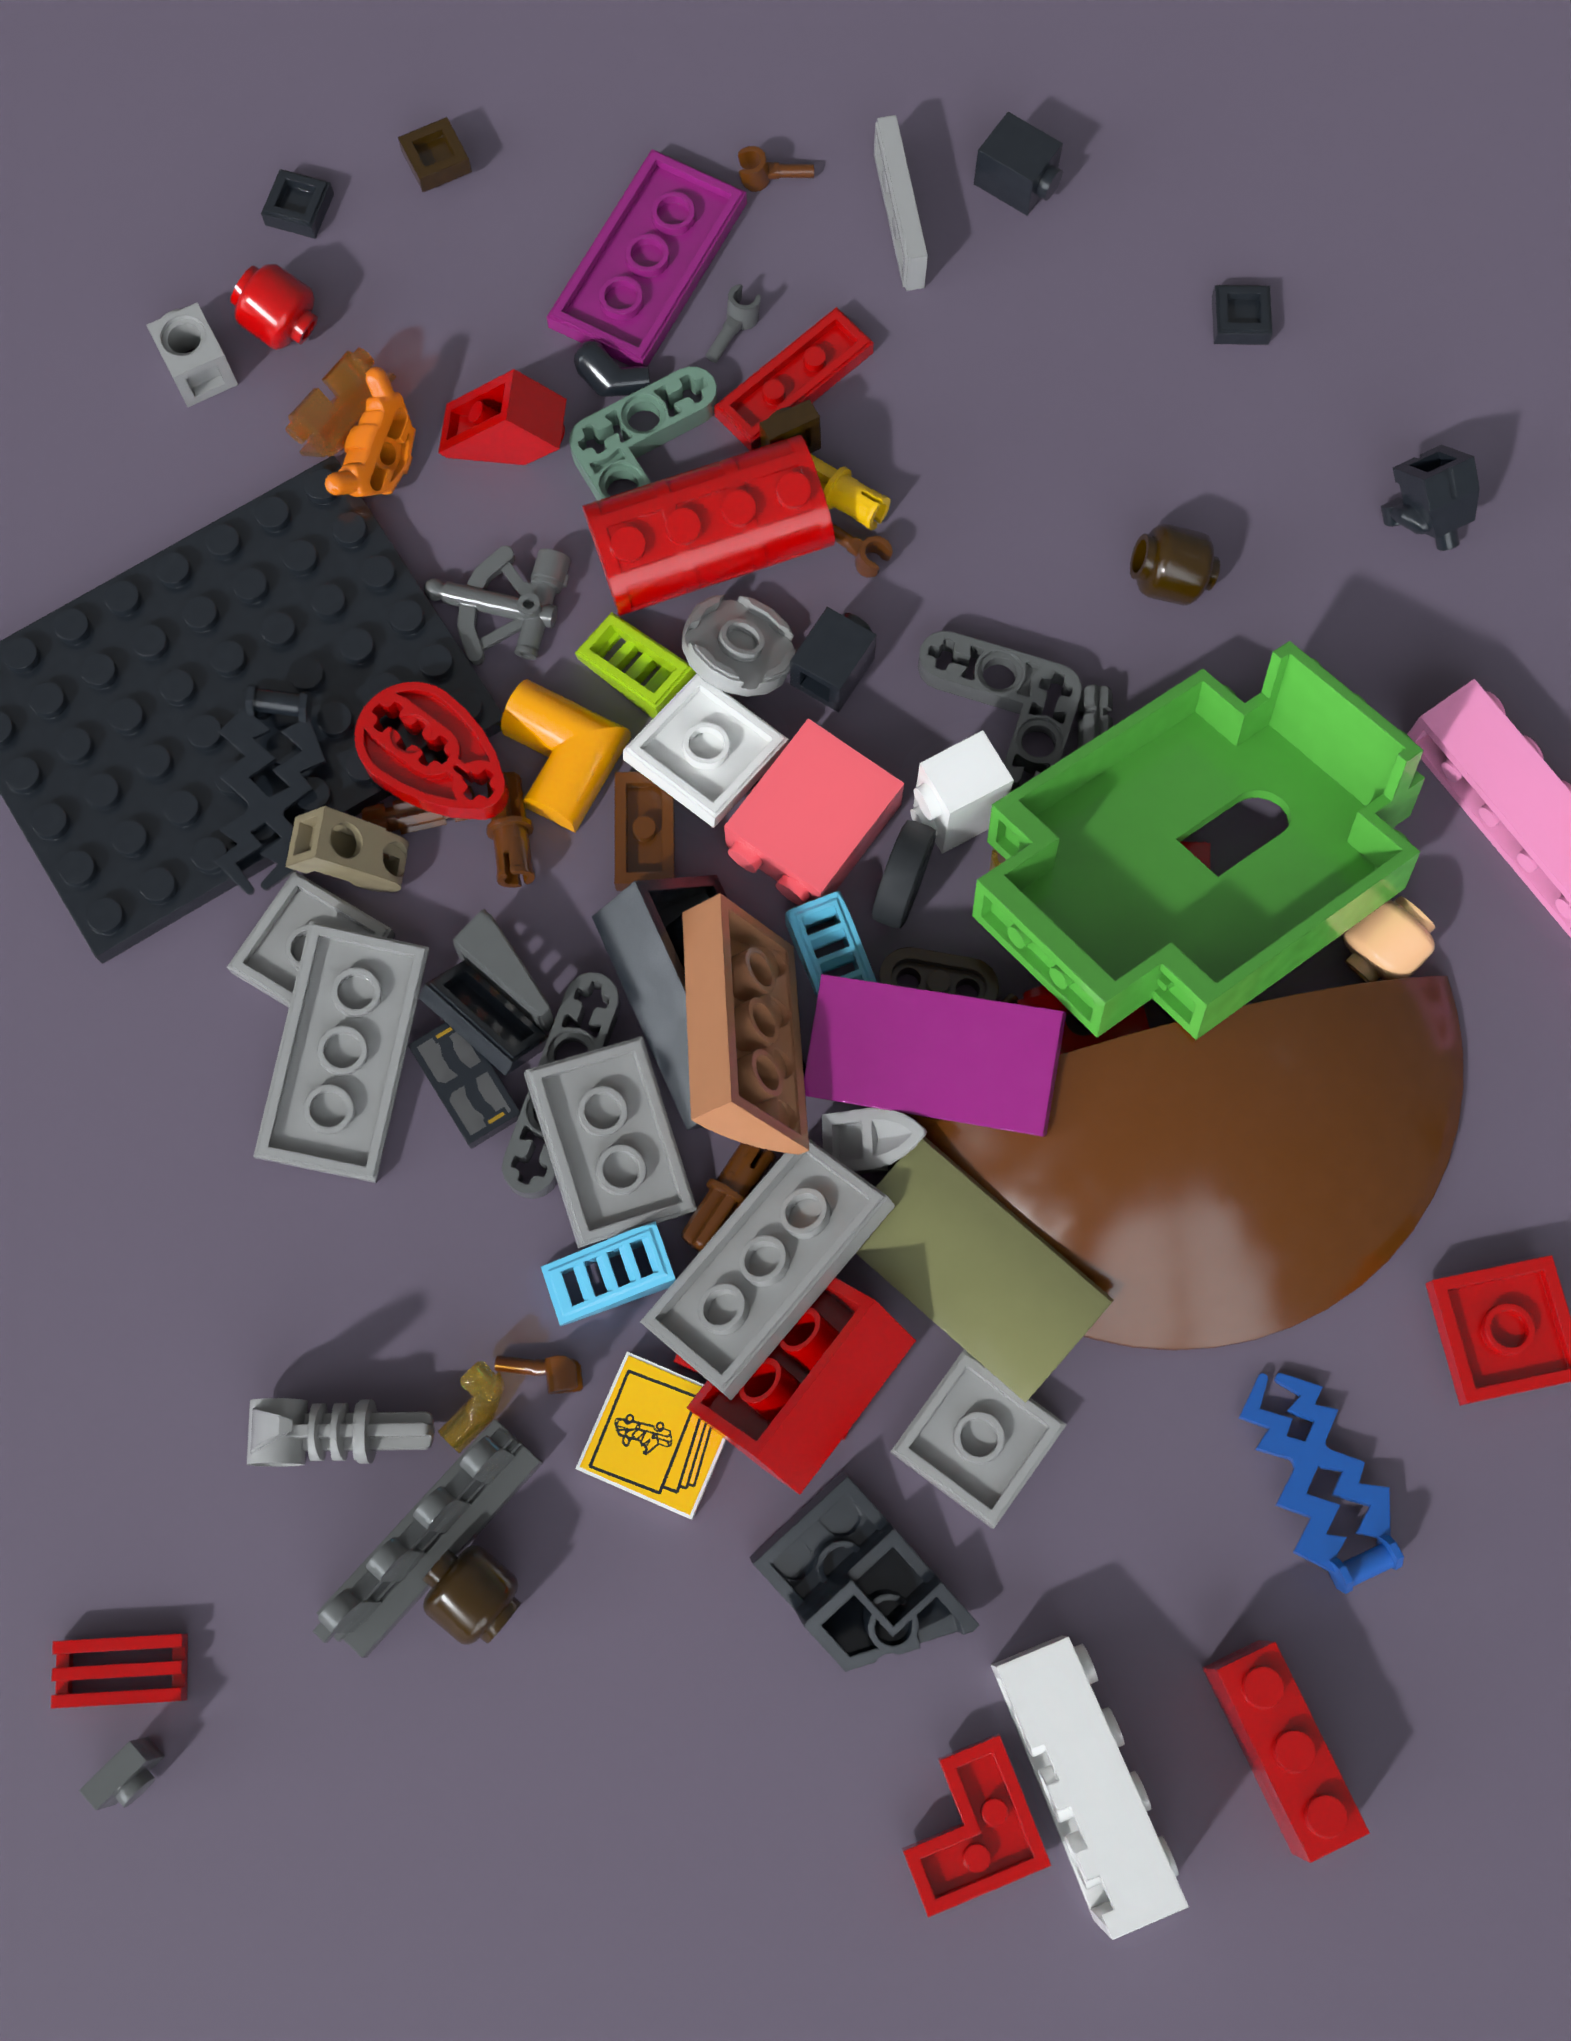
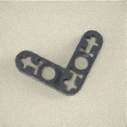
M950 631L933 633L924 640L920 647L918 671L920 677L927 685L937 690L1020 714L1004 765L1014 779L1011 792L1019 787L1023 770L1028 773H1034L1035 777L1061 760L1082 688L1079 676L1071 668ZM942 651H948L953 654L952 663H949L946 670L936 668V658L941 656ZM970 657L978 659L974 668L973 680L965 678ZM1003 665L1013 672L1015 682L1008 688L995 689L985 682L983 673L990 666ZM1051 683L1062 686V696L1057 701L1053 718L1042 715L1047 698L1046 691L1049 690ZM1042 732L1053 741L1054 750L1048 756L1034 757L1024 750L1022 739L1029 733Z

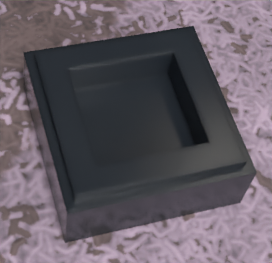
M280 169L261 212L265 225L316 239L334 196L331 183Z
M1215 285L1212 294L1214 344L1269 345L1272 337L1270 286Z

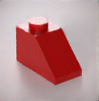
M512 369L446 404L438 454L452 459L527 465L560 449V444L565 434L563 422L567 399L521 372Z

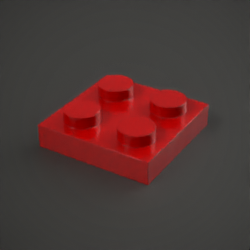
M1552 1255L1434 1279L1425 1283L1460 1406L1571 1382V1316Z

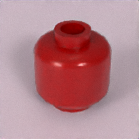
M266 264L260 269L255 265L248 268L239 279L231 295L230 302L236 306L234 316L238 325L275 350L287 347L293 340L300 345L303 344L314 330L318 321V316L312 313L315 299L312 289L277 264Z

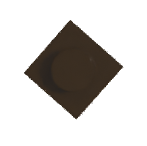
M447 117L398 137L401 151L422 192L472 172L469 158Z
M810 399L794 407L781 408L768 419L759 423L761 447L801 435L806 442L810 454L821 449L820 415Z

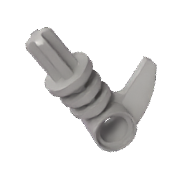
M291 1398L252 1399L249 1406L247 1465L270 1467L305 1465L306 1452L309 1454L310 1461H324L327 1451L331 1452L332 1461H346L348 1451H353V1458L359 1464H371L375 1459L376 1451L427 1450L432 1447L435 1436L433 1415L427 1411L377 1412L373 1399L359 1400L355 1404L354 1412H349L348 1403H334L332 1413H328L326 1403H312L310 1413H307V1400Z

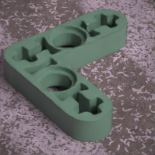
M688 366L679 369L582 419L574 425L569 439L572 458L597 500L610 497L607 489L615 480L629 479L638 487L651 483L636 458L692 430L713 417L714 406L717 404V385L714 377L707 370L700 367ZM691 389L695 395L702 394V400L694 403L690 397L683 398V392ZM664 400L668 401L669 409L674 408L675 416L669 417ZM640 411H651L660 419L657 426L648 431L633 429L629 425V420L631 416ZM613 426H620V432L625 442H620L619 434H614ZM595 439L599 445H605V450L597 454L593 448H587L586 442Z

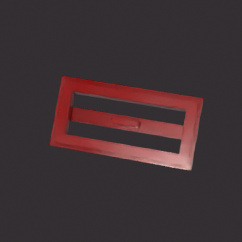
M188 1633L53 1641L52 1655L56 1654V1668H52L51 1682L56 1681L55 1695H51V1709L187 1700ZM172 1648V1661L73 1667V1653ZM172 1675V1688L72 1693L73 1680Z

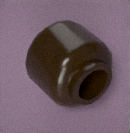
M1166 523L1153 528L1149 534L1144 533L1139 537L1134 546L1130 561L1131 578L1136 579L1142 594L1149 598L1183 606L1197 601L1204 590H1211L1220 572V560L1214 556L1213 544L1208 535Z
M478 1545L467 1547L458 1557L447 1549L422 1579L431 1587L423 1603L425 1613L459 1643L464 1645H470L479 1638L488 1644L504 1627L521 1604L514 1597L518 1589L516 1576Z

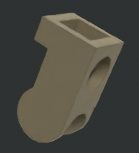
M323 806L295 817L285 867L306 874L313 871L349 881L362 889L377 892H396L401 890L409 842L397 834L386 831L384 827Z

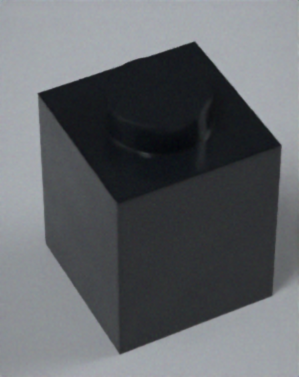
M1007 112L978 149L974 185L1028 216L1041 198L1045 201L1051 198L1061 181L1063 170L1058 167L1063 143L1014 114Z
M826 607L790 660V685L839 713L875 659L877 635L858 616L851 613L841 615L833 609Z

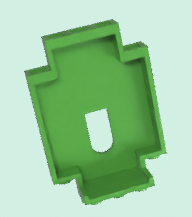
M1288 641L1272 652L1262 692L1246 703L1241 701L1231 688L1221 684L1205 669H1201L992 804L987 842L1006 861L977 879L972 916L1096 1037H1099L1153 999L1197 1040L1406 888L1421 851L1413 846L1402 832L1393 828L1411 815L1425 777L1416 769L1424 750L1413 742L1405 732L1397 729L1370 707L1360 695L1353 693L1326 671L1317 660L1309 657L1291 641ZM1261 798L1270 800L1280 806L1287 815L1289 823L1287 829L1220 876L1214 874L1180 843L1220 814L1245 799Z

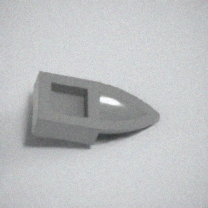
M864 1108L822 1114L823 1149L857 1174L888 1171V1165L906 1156L927 1133L926 1129L916 1120L894 1110Z

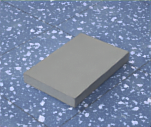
M642 1036L525 1070L524 1076L578 1249L610 1239L656 1221V1224L696 1211L697 1207Z

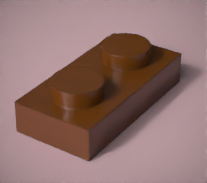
M615 772L614 884L616 891H623L637 880L675 878V799L640 772Z

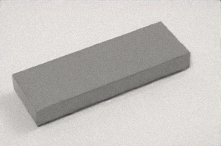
M897 116L880 117L875 122L873 154L902 286L905 287L906 291L925 288L928 254Z

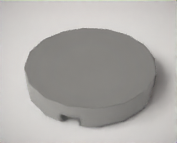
M715 595L696 604L682 631V650L689 666L705 682L726 693L745 697L765 695L782 686L790 673V660L795 655L796 649H794L791 642L794 635L789 625L774 609L756 599L739 596L738 600L734 601L723 600L725 595Z

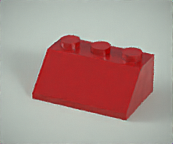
M834 1278L732 1400L707 1380L686 1408L762 1469L800 1495L892 1372L897 1368L916 1340L875 1299Z

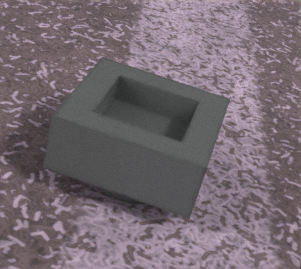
M149 1737L131 1740L79 1792L95 1810L116 1805L118 1802L125 1808L152 1785L156 1778L150 1771L165 1755Z

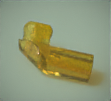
M477 1361L460 1378L461 1386L469 1391L468 1393L472 1397L437 1431L459 1454L493 1421L505 1387L501 1373L499 1371L494 1373L484 1361Z

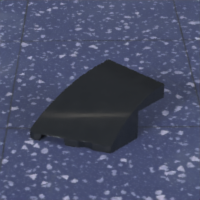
M844 1471L834 1478L749 1557L753 1565L795 1610L803 1626L845 1672L875 1663L878 1658L885 1654L894 1653L900 1655L921 1648L920 1643L955 1632L964 1635L973 1632L980 1625Z

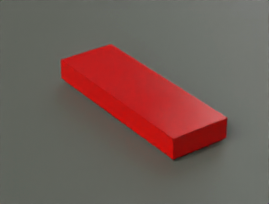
M836 307L714 406L715 417L749 451L757 449L761 445L760 422L768 419L781 408L794 407L809 399L813 403L872 355L874 342Z

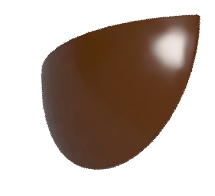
M1448 976L1400 978L1346 985L1247 1004L1197 1040L1178 1022H1173L1067 1052L1059 1056L1046 1137L908 1113L904 1114L916 1120L926 1129L925 1137L1114 1299L1084 1337L1143 1349L1176 1351L1223 1347L1253 1341L1286 1330L1329 1309L1361 1287L1385 1265L1414 1231L1434 1198L1447 1168L1459 1126L1463 1096V1046L1458 1012ZM899 1160L890 1164V1169H892Z

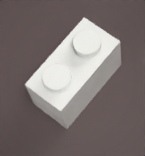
M983 730L926 759L919 765L917 784L913 790L915 797L914 808L910 810L913 821L928 825L936 830L935 843L942 854L988 830L992 804L1009 794L1012 789L1014 779Z

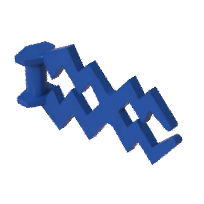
M1278 1373L1274 1377L1275 1383L1299 1396L1285 1413L1313 1422L1305 1441L1287 1436L1293 1418L1260 1409L1268 1381L1266 1374H1260L1256 1378L1238 1419L1268 1429L1255 1450L1287 1459L1293 1466V1470L1275 1506L1309 1518L1293 1553L1327 1570L1336 1589L1344 1594L1353 1591L1354 1586L1391 1568L1397 1570L1403 1567L1404 1555L1397 1542L1391 1537L1390 1487L1359 1483L1365 1462L1333 1451L1326 1445V1439L1339 1409L1315 1405L1323 1387L1283 1373ZM1317 1468L1341 1472L1331 1496L1368 1506L1355 1534L1377 1538V1546L1343 1562L1337 1558L1347 1537L1326 1533L1340 1504L1306 1494Z

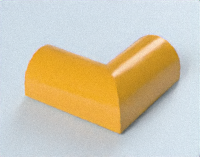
M528 679L523 680L511 694L501 720L503 735L549 757L523 800L525 808L576 833L621 756L623 749L628 744L631 732L626 727Z

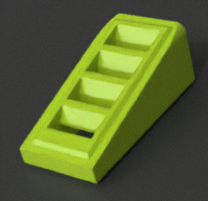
M613 612L608 615L575 652L578 660L651 718H654L697 674L689 666V663ZM621 638L626 641L609 661L603 659ZM640 652L642 655L635 661V663L626 671V673L622 672V670ZM658 666L660 669L656 672V674L647 682L645 686L641 685V683L649 676V674Z

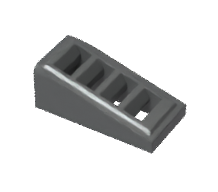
M482 909L453 939V945L460 960L467 963L539 1029L545 1030L548 1033L554 1024L548 1001L493 916L486 909Z

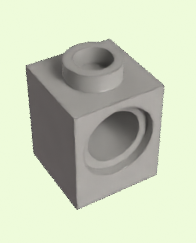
M198 302L183 309L172 310L161 319L146 325L187 407L238 385Z

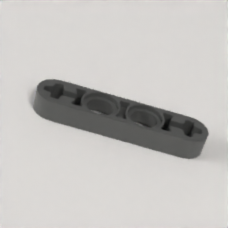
M589 972L579 975L571 981L564 994L538 1066L555 1062L559 1049L570 1042L581 1043L589 1051L608 1046L621 1007L617 988L610 978L601 973ZM594 989L601 990L603 1001L608 1004L606 1009L596 1007L590 1018V1030L599 1032L596 1038L580 1028L567 1027L570 1021L578 1027L581 1026L585 1010L582 1002L578 999L580 996L590 997ZM528 1091L503 1157L502 1172L505 1181L514 1193L523 1198L536 1199L544 1197L551 1192L557 1184V1179L545 1144L539 1156L542 1168L547 1170L544 1177L533 1176L529 1184H523V1176L516 1169L518 1162L529 1163L536 1148L533 1140H525L528 1132L545 1141L540 1125L536 1122V1111Z

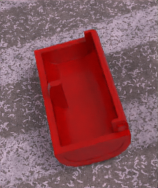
M801 435L582 505L619 616L834 546L835 544L834 528L826 498L810 451Z

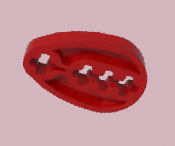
M423 682L399 683L376 694L361 711L355 727V746L367 773L380 787L404 802L425 811L451 818L487 820L496 817L504 810L508 803L509 790L496 751L476 720L446 691ZM385 715L392 719L399 715L404 728L410 734L417 735L423 730L422 736L427 746L435 752L442 750L444 747L448 758L447 761L441 764L434 760L428 764L422 750L417 746L410 745L404 750L406 746L400 734L392 729V727L384 730L380 719ZM464 778L471 783L476 782L479 785H484L490 780L489 785L493 794L489 798L479 794L471 800L473 796Z

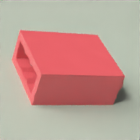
M808 718L725 824L726 847L729 848L727 852L745 870L756 873L760 869L776 880L775 886L778 891L791 902L800 906L806 902L818 899L838 889L901 806L904 783Z

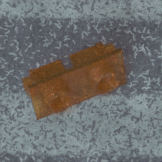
M358 347L354 352L346 351L341 359L322 378L323 383L335 395L331 401L319 388H313L288 415L290 423L285 427L286 432L300 444H303L306 440L308 441L299 451L302 456L330 457L344 448L349 429L358 421L363 412H366V399L372 396L366 383V373L373 367L375 361L364 349ZM387 373L392 383L396 376L394 373Z

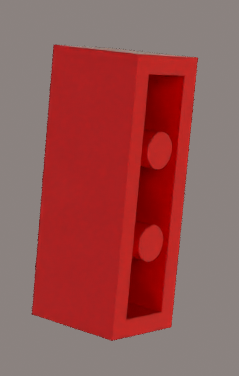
M1258 1640L1202 1667L1293 1855L1312 1863L1370 1834L1276 1641Z

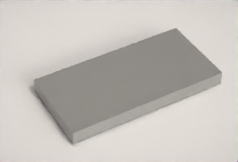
M309 922L253 1155L255 1159L372 1183L377 1182L429 955V947L317 922Z
M809 1139V1151L800 1155L783 1154L643 1317L640 1323L726 1397L732 1400L895 1205L887 1195Z

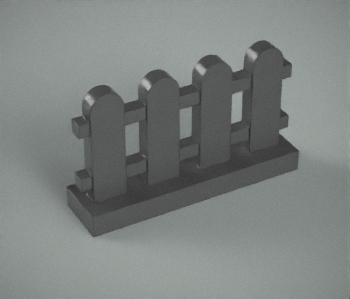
M494 1419L317 1612L320 1623L312 1632L324 1643H328L332 1637L338 1642L344 1640L362 1658L368 1657L428 1591L430 1586L422 1579L445 1551L449 1549L458 1557L543 1463L498 1420Z

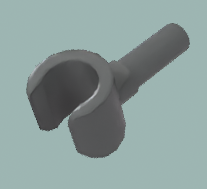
M741 284L735 285L730 289L727 301V319L705 355L713 363L718 362L739 330L751 329L758 322L761 296L758 294L754 302L749 305H741L743 288Z

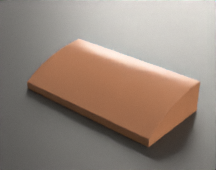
M719 893L682 912L691 1120L708 1130L744 1144L800 1155L809 1151L794 946Z

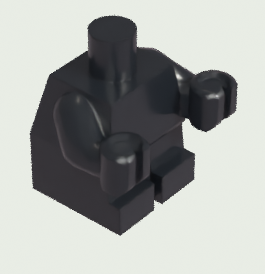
M1441 444L1420 454V458L1414 457L1392 467L1395 482L1400 486L1402 498L1398 497L1381 505V512L1386 526L1402 525L1416 534L1429 535L1435 538L1438 550L1446 551L1454 549L1460 544L1457 529L1475 521L1480 487L1474 456Z

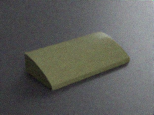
M925 1136L913 1150L894 1165L876 1186L877 1189L891 1199L895 1207L859 1248L856 1254L1025 1403L1114 1301L1112 1297Z

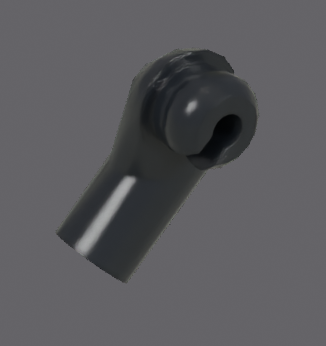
M589 340L582 343L574 355L577 373L600 396H629L650 385L648 365L620 367L606 352L605 347L597 341Z

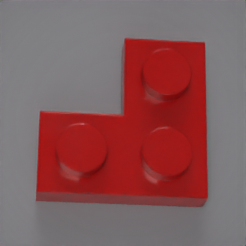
M999 1734L938 1758L962 1823L902 1848L928 1918L1052 1866Z

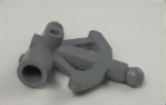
M501 546L475 568L466 585L451 581L444 583L438 578H432L425 583L424 593L432 601L442 600L444 604L459 607L457 629L466 656L471 664H482L485 660L484 651L519 631L520 634L514 653L527 660H536L545 628H553L556 623L558 608L552 605L555 594H560L561 589L567 588L570 577L567 574L571 559L567 555L553 549H540L531 574V583L524 582L511 565L515 561L512 548ZM503 572L520 597L490 591L487 588L490 582ZM478 611L513 619L479 639L476 630Z

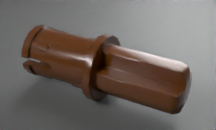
M503 771L509 790L508 803L501 813L491 818L486 832L487 836L494 841L498 884L503 887L515 888L522 887L520 874L523 875L524 883L527 885L535 880L529 836L533 833L534 827L532 821L526 818L520 776L516 772ZM490 780L487 782L488 798L493 794L489 785Z
M740 1142L717 1179L710 1178L706 1185L710 1190L681 1232L682 1239L690 1247L700 1252L752 1192L770 1163H773L776 1158L771 1150L765 1149L763 1152L760 1150L761 1148Z

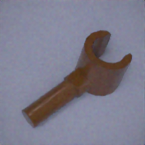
M748 146L738 152L740 166L744 168L739 171L740 179L743 186L749 191L758 192L768 186L770 179L814 178V164L767 162L765 152L756 146Z
M832 522L835 542L855 556V566L859 574L866 578L877 576L880 567L866 557V553H875L882 560L890 561L893 549L888 540L881 536H871L862 541Z
M498 1355L495 1359V1371L532 1376L546 1375L548 1394L573 1393L583 1389L582 1368L575 1359L560 1355L536 1360Z

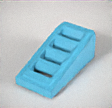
M840 891L812 900L785 913V925L817 998L821 974L851 962L854 965L855 971L840 977L877 983ZM834 919L836 925L810 935L807 934V929ZM843 940L845 948L820 958L816 957L814 950Z
M656 1221L541 1266L560 1326L668 1289L676 1280ZM642 1246L645 1247L653 1274L643 1278L633 1253L634 1249ZM620 1254L630 1283L621 1287L618 1286L609 1258ZM598 1263L607 1290L606 1293L599 1296L595 1295L586 1266ZM572 1271L575 1272L584 1302L574 1306L563 1278V1274Z

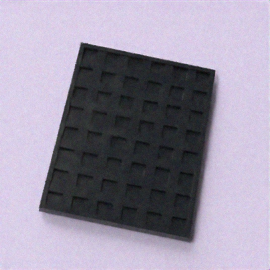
M335 455L330 456L0 641V794L88 946L102 964L237 886L214 861L237 845L236 842L223 834L219 829L245 813L248 804L221 780L219 775L245 756L220 735L218 731L246 706L245 700L248 685L254 684L259 685V688L293 693L311 692L312 712L310 721L326 763L301 773L313 788V791L285 812V818L293 826L296 816L323 806L355 817L365 807L375 805L392 795L375 783L369 776L358 756L355 746V727L361 711L376 694L392 685L404 682H423L437 686L451 695L471 714L488 738L502 731L501 720L503 713L363 498L354 497L349 494L336 496L326 490L325 479L327 476L338 472L342 467ZM259 712L256 718L267 726L271 732L255 740L274 756L277 761L256 774L251 780L270 797L289 787L273 769L302 751L281 732L299 722V719L294 716ZM386 715L380 719L384 730L392 727V729L400 734L406 746L404 750L410 745L417 746L422 750L428 764L434 760L441 764L447 761L448 758L444 747L442 750L435 752L427 746L422 736L423 730L417 735L410 734L404 728L399 715L394 719ZM268 824L252 833L262 844L263 848L237 864L247 879L274 864V862L260 855L261 852L281 838Z

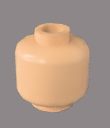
M1398 896L1395 901H1387L1344 933L1345 945L1352 953L1345 963L1367 983L1375 982L1379 978L1382 980L1409 978L1435 950L1434 939L1430 934L1435 929V925L1413 903L1402 896Z

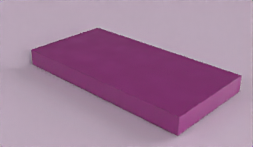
M651 149L547 315L548 328L580 343L589 340L597 341L605 347L606 352L612 358L631 367L649 365L747 205V192Z
M821 974L804 1077L805 1096L1046 1137L1066 1012Z

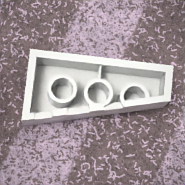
M1061 1635L991 1664L1092 1918L1097 1925L1114 1940L1188 1908V1903L1176 1879L1179 1872L1172 1853L1163 1836H1157L1147 1811L1152 1808L1146 1790L1136 1771L1129 1773L1118 1748L1125 1745L1119 1725L1109 1707L1101 1709L1090 1685L1097 1682L1098 1677L1085 1646L1080 1644L1073 1647L1069 1636Z

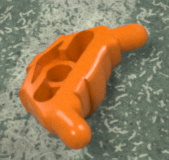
M372 367L366 373V383L372 396L366 399V412H363L358 425H354L346 438L344 451L347 455L344 458L343 466L338 472L329 474L325 479L326 490L332 495L349 494L354 497H367L378 494H392L403 475L407 474L413 460L411 454L416 429L412 426L402 395L399 392H394L386 371L380 367Z

